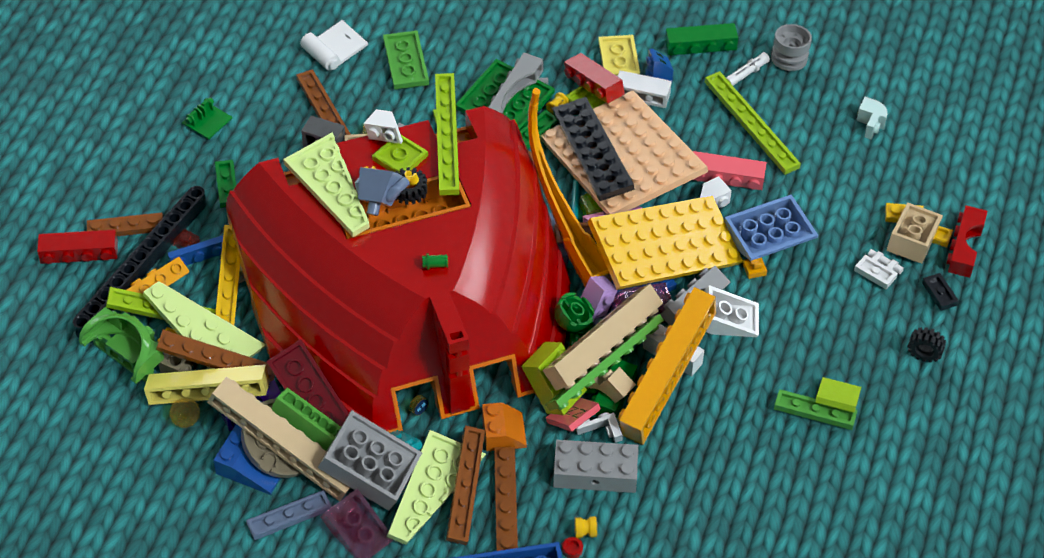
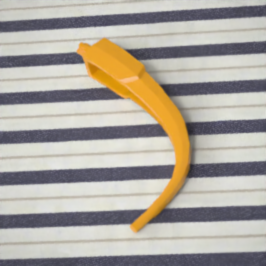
M534 88L528 109L529 143L540 185L563 238L565 251L585 287L589 278L594 276H605L611 282L612 277L597 244L591 235L584 231L560 191L545 158L540 143L537 123L540 89Z

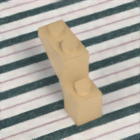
M619 367L614 371L610 369L601 377L597 376L594 379L596 382L588 388L602 391L616 403L625 397L636 384Z

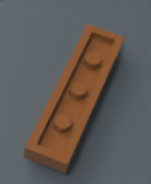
M161 212L87 220V231L116 230L117 236L150 233L163 219V214Z

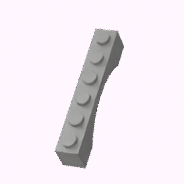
M523 53L516 60L513 70L508 72L506 81L500 85L499 92L496 96H493L488 108L503 114L506 104L517 92L536 83L543 72V59Z

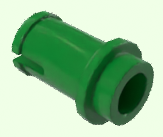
M426 253V255L422 256V266L427 268V270L433 267H448L447 254L429 255V253Z

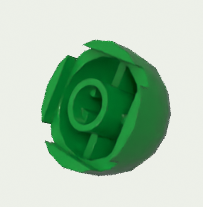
M574 292L564 294L554 308V318L557 324L565 331L571 333L581 332L592 323L594 315L591 303L585 297L579 298L576 296L577 293Z

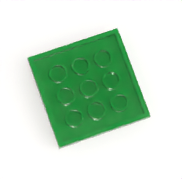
M495 59L456 103V110L465 114L466 110L482 106L489 107L493 96L497 95L500 85L506 81L508 72L512 71L514 67ZM537 80L535 84L529 85L517 92L506 104L503 114L510 120L515 119L519 130H521L528 124V109L533 89H540L539 112L553 96L555 88Z

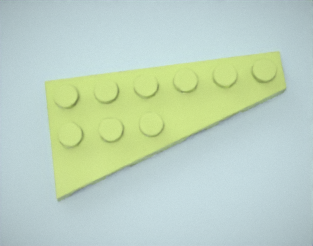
M333 132L284 159V165L352 237L370 228L368 218L359 201L357 191L353 186V181L344 159H342L340 149L335 142Z
M160 281L143 292V296L179 335L248 357H253L266 346V344Z
M429 431L421 450L422 455L412 472L387 534L388 538L406 545L454 492L461 448L460 442L434 431ZM482 452L481 461L485 457L486 453Z

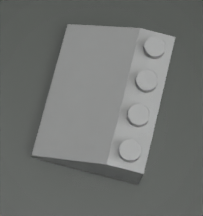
M351 410L317 468L385 509L390 510L398 500L422 452Z

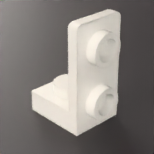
M603 413L597 419L591 421L588 419L576 428L577 434L580 435L606 426L609 438L613 437L615 443L623 440L614 413Z

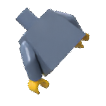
M374 166L372 168L360 167V175L355 182V187L359 200L369 203L367 214L378 216L380 205L392 206L399 194L409 185L417 184L419 178L417 173L412 175L411 171H406L405 177L393 171L378 170Z

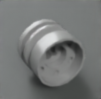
M787 24L779 27L775 32L774 46L771 54L772 62L780 69L787 71H796L805 67L808 62L812 41L811 33L806 28L796 24Z

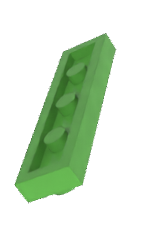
M779 389L774 410L853 430L858 410L855 409V413L822 405L816 403L815 398Z

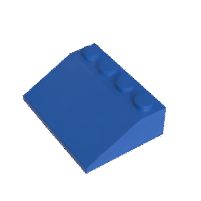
M236 424L213 460L216 474L271 495L281 478L264 473L250 461L242 445V428Z

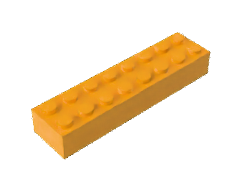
M694 287L691 293L688 292L686 294L683 308L677 310L674 324L669 325L667 328L665 340L658 344L656 356L654 359L651 358L649 360L647 372L645 375L640 376L637 383L638 388L630 394L628 398L629 404L626 409L623 408L618 416L622 436L641 445H644L716 315V297Z

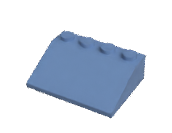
M792 195L738 212L724 219L738 251L750 261L818 238L817 232Z

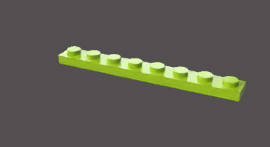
M720 71L705 77L706 85L784 175L800 168L801 163Z
M454 73L435 74L439 195H459Z

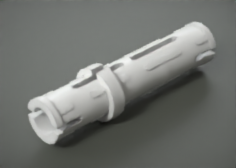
M763 52L756 58L748 60L746 65L725 78L733 86L751 73L759 71V68L768 63L770 58L767 53Z

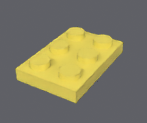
M633 35L599 37L598 42L602 66L616 76H618L619 71L640 74Z

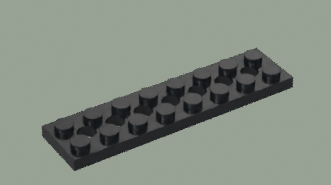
M587 97L552 108L554 116L599 201L635 190L634 183Z

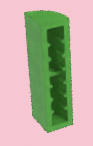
M286 388L276 398L271 408L274 413L285 418L294 428L301 430L310 440L320 444L326 452L341 426L289 388Z

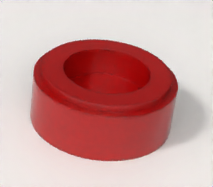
M576 537L565 539L562 544L563 555L567 558L580 557L583 553L582 541Z

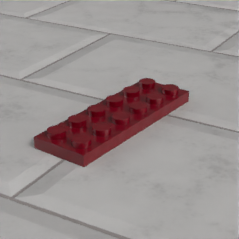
M301 339L267 361L284 389L289 388L342 427L349 413Z

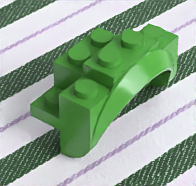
M104 307L84 325L79 336V343L85 347L93 340L97 348L133 373L131 381L135 384L141 379L146 382L148 375L154 374V368L164 360L163 352L156 350L158 341H155V333L152 328L144 326L135 316H130L126 312L118 314Z

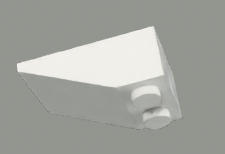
M710 285L704 290V292L716 297V315L708 327L707 333L744 337L759 336V303Z

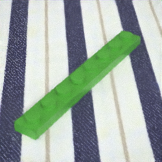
M658 314L648 318L647 322L637 327L633 334L625 337L623 343L615 348L613 347L609 355L604 358L601 357L599 359L600 363L593 368H588V373L580 379L576 378L574 380L575 384L567 390L563 389L545 405L549 411L564 409L569 405L568 401L571 398L575 399L582 394L581 390L584 387L588 388L596 382L594 379L597 376L601 377L609 371L607 368L610 365L614 366L621 361L620 357L623 354L624 356L634 350L633 346L635 344L639 345L647 339L646 335L648 333L652 334L659 329L658 325L664 321L661 315Z

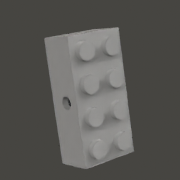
M556 440L553 488L636 493L638 445Z

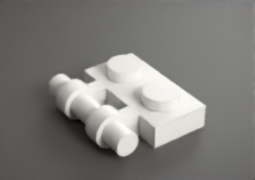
M871 249L868 256L865 255L856 264L854 271L887 289L897 278V274L903 272L904 267L898 265L899 263L894 259L891 261L886 258L880 251L876 252Z

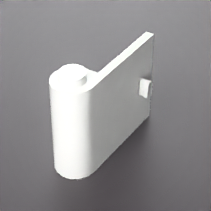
M341 20L318 37L313 33L306 34L301 39L300 45L326 70L330 71L336 69L340 64L366 47L368 42Z

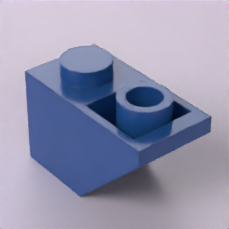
M649 49L648 57H646L647 69H645V76L673 81V68L668 57L654 49Z

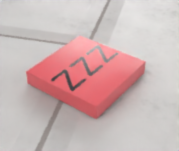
M580 397L565 415L549 414L546 420L548 424L572 432L600 411L601 408L599 403Z

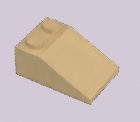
M907 203L891 234L886 251L922 264L943 215Z

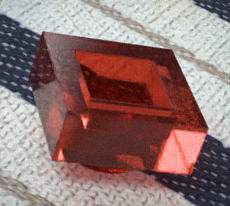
M184 229L173 240V245L181 249L199 243L200 237Z

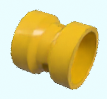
M596 516L588 517L587 520L581 517L574 518L576 538H583L586 534L591 538L597 537Z

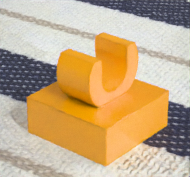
M762 257L752 261L749 259L743 260V267L748 279L767 276V269Z

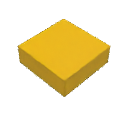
M939 226L932 243L947 247L953 230Z

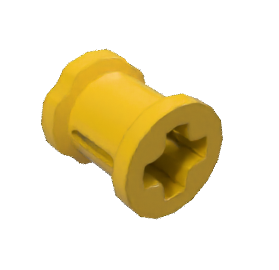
M558 92L555 94V98L546 104V109L553 114L552 107L569 103V99L565 94Z

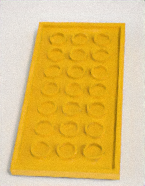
M713 196L598 216L587 221L617 290L701 273L706 268L710 270L714 266L721 269L739 265L743 262Z

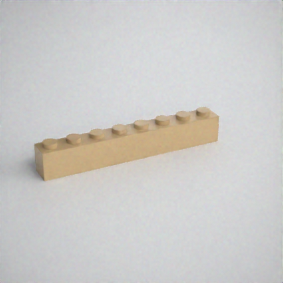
M651 284L636 290L543 370L555 390L561 388L567 390L575 384L574 380L576 378L580 379L588 373V368H593L600 363L599 358L609 355L612 352V347L615 348L624 342L622 338L633 334L636 326L643 325L647 322V317H651L659 311L657 308L663 302Z
M226 377L211 394L208 400L210 405L338 501H341L348 492L349 486L317 468L326 453L320 444L310 440L301 430L294 428L285 418L278 416L269 406L258 401L252 393L242 389L236 381Z

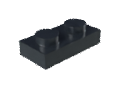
M941 273L923 278L922 284L940 311L958 306L959 300Z

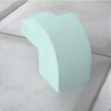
M864 97L858 111L857 121L867 124L865 138L872 139L874 133L877 134L879 129L884 130L887 109L879 101Z

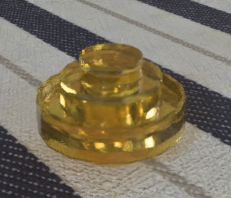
M190 398L178 399L170 408L172 422L181 428L193 426L200 417L199 405Z

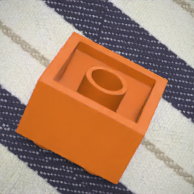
M502 402L482 404L486 451H494V447L527 448L521 411Z

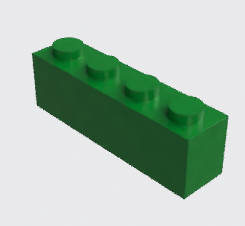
M735 23L666 28L665 44L668 56L737 50L738 34Z

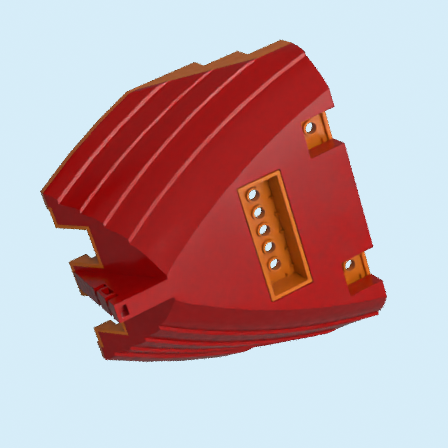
M485 106L466 110V126L457 128L459 195H439L437 134L434 133L429 120L398 127L402 136L428 151V157L415 167L417 172L421 170L422 174L426 175V197L424 199L421 198L422 201L419 203L416 200L413 205L412 202H409V205H405V201L401 204L399 200H395L392 206L380 205L378 216L367 214L369 203L359 200L368 218L370 228L354 237L347 232L291 171L283 172L279 158L259 162L240 180L233 191H229L227 197L228 223L238 249L240 266L251 295L253 312L264 344H266L269 358H273L301 339L348 413L352 410L389 433L396 430L403 431L395 391L430 382L435 393V404L440 417L445 419L480 409L473 369L506 360L511 371V383L519 398L535 393L521 366L544 342H562L565 348L567 331L557 324L554 318V308L564 294L570 293V280L561 251L556 242L548 208L540 188L537 170L515 119L510 120L504 114ZM366 135L336 143L349 171L355 190V182L359 178L360 167L372 168L374 166L378 170L389 171L372 160V155L387 142L372 140ZM409 185L406 188H413L416 185ZM426 253H429V255L447 254L448 267H433L427 270V268L422 266V256L426 255Z

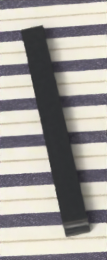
M193 186L183 195L74 317L73 326L78 338L84 325L106 307L110 287L127 290L134 281L139 278L142 280L202 212L207 202L205 190L201 186Z

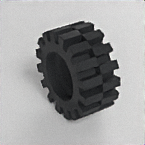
M406 167V171H411L412 175L417 173L419 181L415 184V187L405 188L395 200H399L401 204L405 201V205H409V202H412L413 205L416 200L419 203L422 201L421 198L424 199L426 197L427 178L425 174H422L421 170L417 172V168L410 170V167ZM402 168L400 169V173L398 171H396L395 173L405 177L406 171H404V169Z
M922 327L918 328V330L915 329L907 346L908 352H911L912 356L916 355L918 360L921 358L923 362H926V360L928 362L933 360L936 362L943 355L946 346L945 337L943 335L940 336V332L935 333V329H931V331L927 327L924 330Z

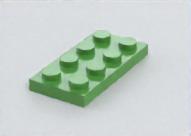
M418 31L383 35L394 90L429 85Z

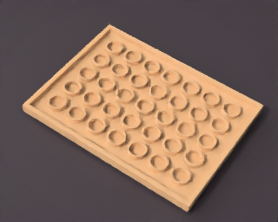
M633 90L593 110L634 183L635 190L599 201L560 125L547 130L541 135V141L607 215L629 211L708 172L707 166Z

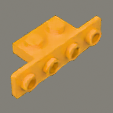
M177 257L157 270L155 268L146 274V278L142 280L139 278L134 281L127 291L143 294L145 290L158 281L166 286H170L187 275L189 269L181 258Z

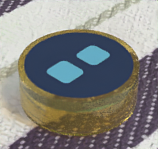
M418 395L411 401L409 410L414 415L419 416L428 408L429 400L423 395Z

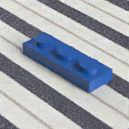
M223 236L167 253L169 262L180 257L187 266L219 256L222 251Z

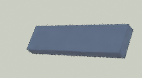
M324 490L248 519L246 523L253 539L257 540L332 510V506Z

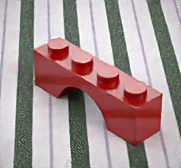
M966 205L964 213H959L957 223L961 224L960 226L956 225L954 236L957 239L952 240L950 247L953 254L949 253L946 264L950 265L949 273L968 278L971 277L977 252L967 244L966 240L981 236L987 210Z

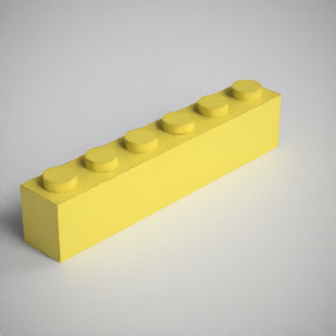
M266 365L158 373L148 375L144 391L149 405L209 400L214 390L228 377L230 380L236 381L246 392L252 393L254 396H265L270 379Z

